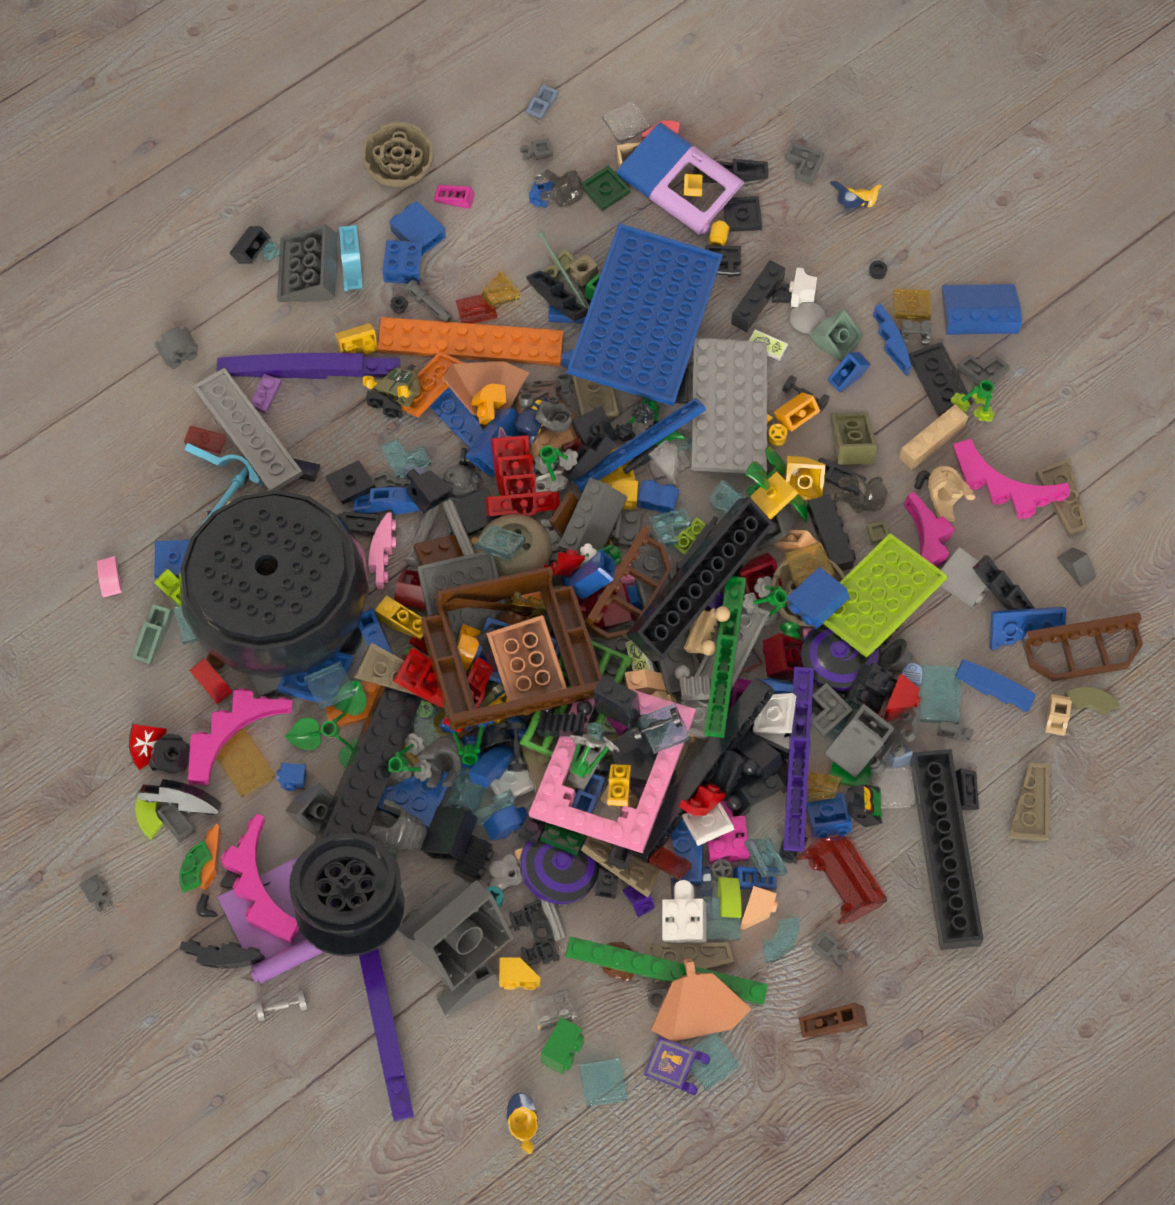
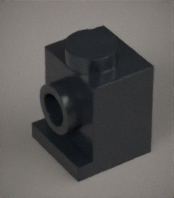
M605 867L604 869H599L595 896L615 899L619 877ZM604 878H609L612 880L610 882H606Z

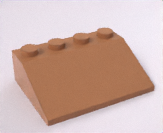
M543 615L487 633L508 701L567 688Z

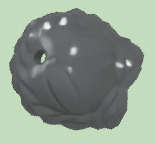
M549 401L540 403L539 411L535 415V419L539 423H542L544 427L554 433H562L570 428L573 416L563 403L554 404Z
M458 464L446 469L443 480L453 487L450 494L466 497L478 491L477 485L481 476L470 468Z

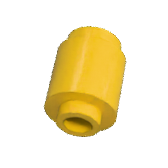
M717 221L712 224L708 239L709 245L726 244L729 226L724 221Z

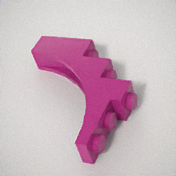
M972 439L953 444V452L963 481L972 490H978L985 485L992 505L1004 504L1010 500L1017 519L1032 517L1035 514L1036 506L1043 507L1048 505L1049 502H1060L1069 497L1070 488L1068 482L1049 486L1020 483L1000 474L987 464L976 450Z
M915 492L908 494L903 506L911 515L917 528L920 540L919 555L934 566L939 567L945 563L949 555L943 543L950 540L955 529L944 516L937 519L934 513L923 503V500Z
M240 688L233 690L232 713H229L227 710L212 712L211 734L206 732L191 734L188 771L189 785L209 786L211 770L216 757L225 743L236 732L256 720L277 714H292V700L285 697L269 699L264 696L253 699V691Z
M256 814L255 818H251L248 822L246 835H242L237 844L239 848L231 845L229 850L224 851L221 857L223 868L241 876V878L238 877L233 885L235 895L254 904L253 906L250 905L246 911L247 923L291 944L299 930L297 921L282 911L272 901L259 877L257 848L265 825L264 816Z

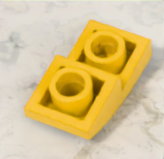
M611 764L608 805L628 806L631 765Z

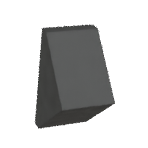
M1072 547L1057 557L1080 587L1096 577L1087 553Z

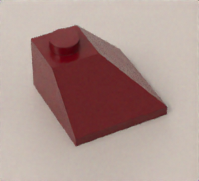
M769 553L750 559L739 571L741 578H746L745 594L754 593L757 600L762 599L754 591L757 580L766 576L772 580L778 568L776 559ZM779 578L778 584L783 589L781 578Z

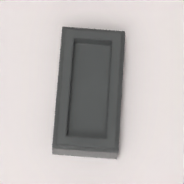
M166 804L156 811L179 843L196 832L184 814L178 811L176 804Z

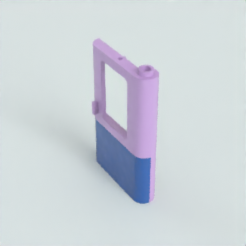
M659 123L654 127L617 171V175L622 180L700 236L706 235L710 231V223L745 183L663 123ZM687 163H692L726 188L707 212H701L668 188L670 182Z

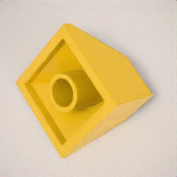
M787 456L785 480L804 500L822 497L825 464L807 457Z

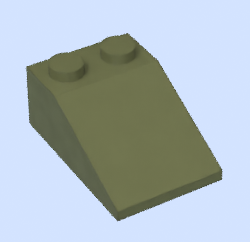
M868 413L831 414L837 464H875L877 444Z

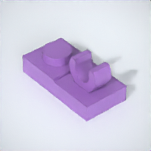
M266 374L263 375L250 401L256 410L267 413L282 384L280 379Z

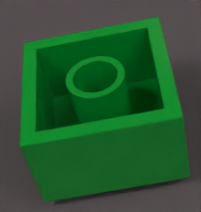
M560 1018L541 1052V1063L561 1074H564L565 1070L569 1071L574 1063L575 1052L579 1053L583 1047V1029Z

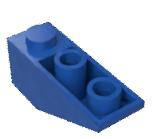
M373 608L363 612L359 628L367 646L372 642L393 654L380 619Z

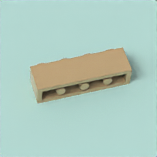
M955 404L903 446L899 459L911 470L915 469L966 426L968 416Z

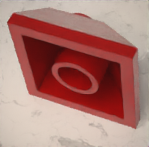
M902 674L899 675L884 715L886 722L900 718L906 711H912L913 707L917 708L921 697L918 696L920 689Z

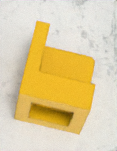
M685 174L683 196H702V175Z

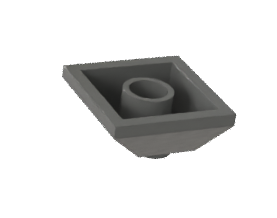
M786 504L771 519L774 525L756 546L757 551H762L788 535L795 521L790 504Z
M318 783L297 795L285 812L299 825L317 836L333 795L322 784Z

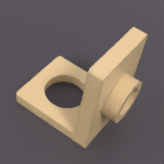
M640 142L617 145L616 157L619 168L623 164L622 158L629 157L639 146Z

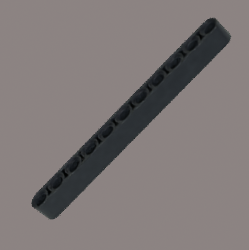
M758 678L751 681L727 714L724 738L711 736L661 805L643 853L633 850V854L647 863L652 862L682 822V815L688 813L679 808L681 800L695 798L699 786H708L716 775L727 749L734 750L773 696V687Z

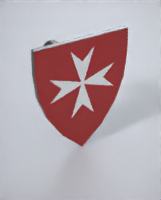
M132 724L129 736V751L132 761L138 770L149 764V760L152 757V748L157 740L166 735L167 728Z

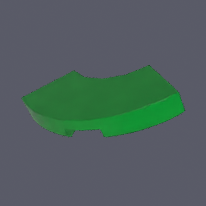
M205 840L190 849L180 868L179 880L183 893L202 885V869L213 859Z

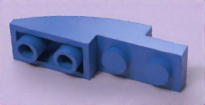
M401 487L370 489V494L354 499L353 507L354 513L364 514L392 510L394 515L421 511L407 494V488Z

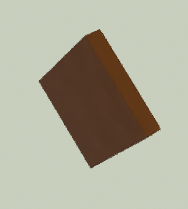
M572 492L566 494L549 520L561 539L579 502Z

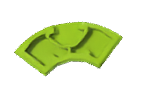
M138 795L135 806L136 819L143 833L151 840L163 826V822L156 813L158 801L148 803L144 800H139Z

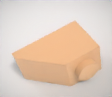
M790 530L788 535L773 543L775 547L792 556L800 554H811L814 556L820 546L806 530Z
M646 669L625 672V687L648 695H652L656 691L667 692L662 673Z
M754 886L740 929L745 930L768 919L771 912L775 913L779 902L775 900L777 894Z

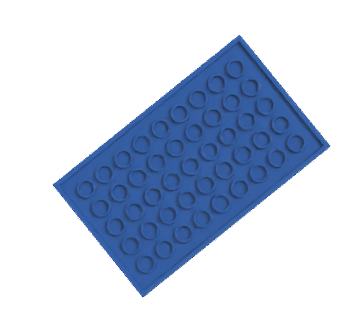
M619 223L570 360L567 374L674 406L723 255Z

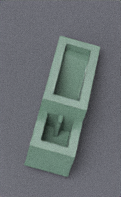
M152 604L147 622L144 621L132 656L133 659L148 664L152 663L174 614L173 610Z

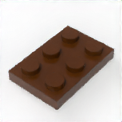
M455 534L415 543L413 547L421 566L464 556Z

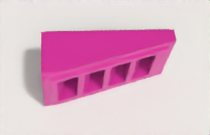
M438 185L434 201L462 208H471L475 193L468 186Z

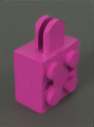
M721 801L720 803L733 824L734 830L706 842L709 865H712L719 859H725L729 863L748 861L750 850L745 815L733 816V810L727 807L725 801Z

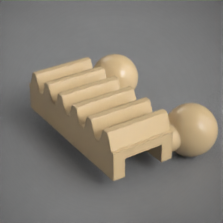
M721 606L716 610H703L694 621L683 649L688 653L713 655L716 652L717 646L715 642L711 641L713 639L711 633L716 632L714 626H718L716 620L725 622L730 618L729 609Z

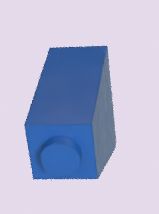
M603 550L598 551L569 579V586H573L575 595L585 599L612 582L615 573V560Z

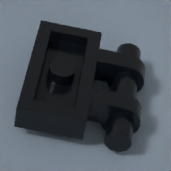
M705 245L706 250L723 255L720 265H728V268H719L717 275H727V277L740 276L741 269H735L733 265L741 264V246Z

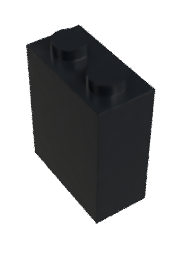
M603 676L593 691L596 711L631 729V724L636 721L640 714L638 693Z
M449 805L437 807L421 851L433 859L462 861L478 817L472 814V810L467 807L454 808Z

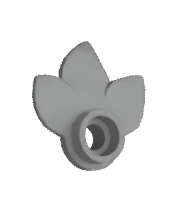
M506 853L503 861L495 860L487 866L488 872L494 877L489 887L496 886L501 890H505L509 885H518L523 880L518 860L512 854Z

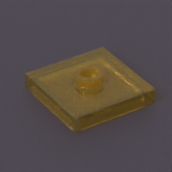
M894 289V318L931 320L930 290Z
M820 541L787 552L784 555L798 587L819 567L832 577L835 576Z

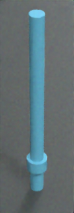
M247 466L243 468L239 475L234 477L231 486L208 517L214 511L225 506L236 490L242 487L245 483V478L249 474Z

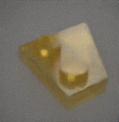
M500 271L497 277L493 278L481 293L490 306L517 301L521 296L503 271Z
M515 591L507 603L534 607L525 612V614H531L532 617L545 616L547 613L542 600L529 596L528 600L521 597V592ZM523 609L512 610L513 612H516L519 615L524 613Z
M808 771L807 802L836 798L841 784V777Z

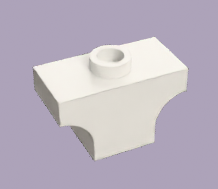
M804 268L796 269L795 280L790 283L789 292H792L791 307H798L803 302L814 303L817 277L807 275L804 272Z

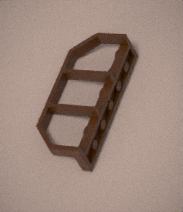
M646 525L642 527L614 573V580L606 586L585 622L588 630L606 641L626 637V633L630 629L607 633L593 625L594 622L599 623L604 615L601 612L604 606L608 608L610 603L613 602L639 619L651 605L671 572L664 545L648 535L651 528ZM648 544L659 551L665 574L659 583L630 566L631 561L636 562L641 554V551H639L641 545L645 546ZM629 574L655 589L643 611L612 594L613 591L618 592L623 582L620 579L623 575L627 577Z
M1140 612L1027 631L1022 643L1029 668L1052 682L1128 669L1143 645L1138 625L1142 620ZM1122 629L1132 630L1137 647L1127 662L1110 665L1101 633L1107 632L1112 634ZM1081 636H1095L1103 666L1076 671L1067 639L1077 640ZM1047 642H1061L1069 672L1054 674L1034 662L1030 645L1037 647Z

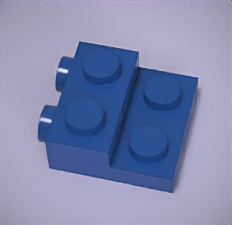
M843 792L807 797L806 811L812 838L818 837V839L823 840L828 838L829 835L837 834L843 837L852 832V820L848 814V807Z

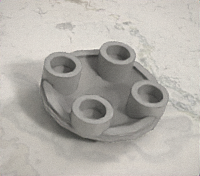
M803 302L798 307H794L790 313L791 327L811 335L821 321L826 319L825 311L821 306L812 302Z

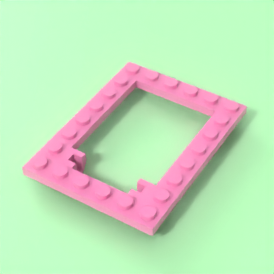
M635 691L638 693L641 715L657 720H665L672 717L670 709L676 707L682 718L683 726L677 728L674 721L669 722L670 724L637 809L623 806L622 817H618L617 822L571 807L575 798V790L563 786L577 745L573 743L574 740L570 737H559L530 809L529 817L643 853L694 720L696 709ZM594 698L585 700L591 703L593 712L595 707ZM579 702L573 703L569 715H571V712L578 715L577 705ZM591 714L587 716L588 720L584 723V732L591 717Z

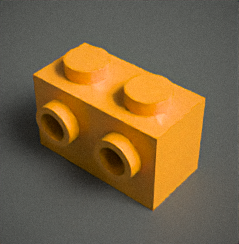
M802 392L773 413L779 424L785 426L787 430L793 431L819 413L820 409L814 396Z

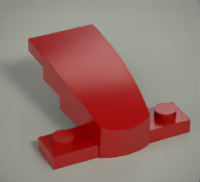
M529 437L491 438L494 471L500 496L485 497L487 516L509 514L532 516L538 513V511L556 510L560 505L559 491L536 492V473H533L532 454L529 453Z
M412 647L393 681L417 696L444 708L430 658ZM479 657L475 659L466 676L476 709L483 701L484 687L493 672L491 665ZM446 715V717H445L444 720H443V723H445L446 725H448V726L450 727L449 722H448V718H447V715ZM463 728L456 729L455 731L459 733L463 730Z

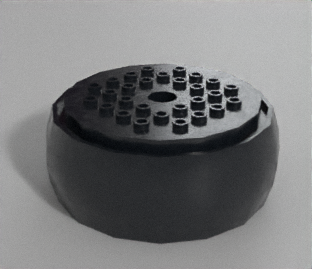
M278 490L244 495L214 511L191 537L179 573L183 616L200 645L207 652L238 672L267 678L306 673L336 656L357 631L369 593L365 553L345 521L309 496ZM264 559H274L278 562L277 570L267 576L257 573V565Z

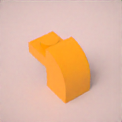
M489 384L475 393L471 405L478 406L477 416L479 417V424L486 425L493 420L494 409H498L506 403L505 385Z
M463 624L459 631L457 647L464 670L467 672L477 652L479 642L476 637L480 635L481 631Z

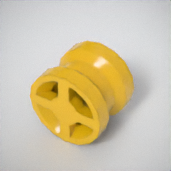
M774 424L769 428L768 442L772 446L780 447L784 445L787 436L786 427L782 424Z

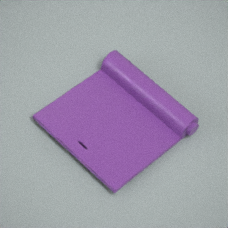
M299 857L259 876L265 891L272 901L294 919H296L295 907L290 896L289 882L292 864ZM234 889L218 896V900L242 948L254 947L260 949V953L265 956L264 960L251 965L253 970L250 973L255 982L259 981L262 984L323 953V951L312 946L304 938L300 930H298L290 944L248 924L245 914L248 907L254 904L237 897Z

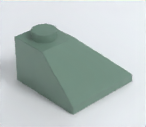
M840 310L821 321L810 336L821 350L842 362L861 340L863 334L847 312Z

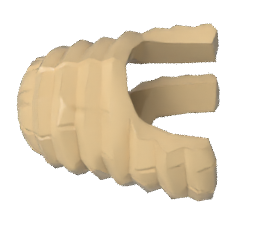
M940 466L931 472L928 480V489L936 509L937 518L944 516L947 521L954 522L953 505L963 494L966 499L973 500L975 498L973 490L970 489V486L963 481L961 475L952 467Z

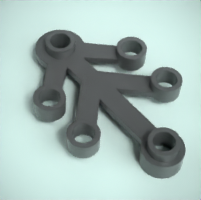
M561 374L556 377L557 380L534 381L532 383L533 387L520 388L519 404L524 409L531 408L534 401L548 394L549 398H547V401L559 404L558 397H556V390L558 389L562 390L560 392V400H570L571 391H569V388L573 385L571 376Z
M915 711L904 712L900 720L891 724L896 731L890 734L882 746L885 745L878 757L875 756L869 761V768L874 774H881L886 769L887 764L884 759L891 749L897 757L905 754L906 749L903 745L902 733L908 742L916 738L917 734L914 731V726L918 723V718Z

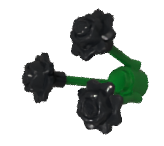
M643 397L642 402L632 408V418L629 423H626V425H616L614 430L617 434L616 437L622 442L632 440L635 437V433L632 432V424L635 419L638 423L646 424L649 420L653 419L652 415L654 413L653 425L658 423L660 406L657 405V401ZM648 425V428H646L645 431L653 425Z

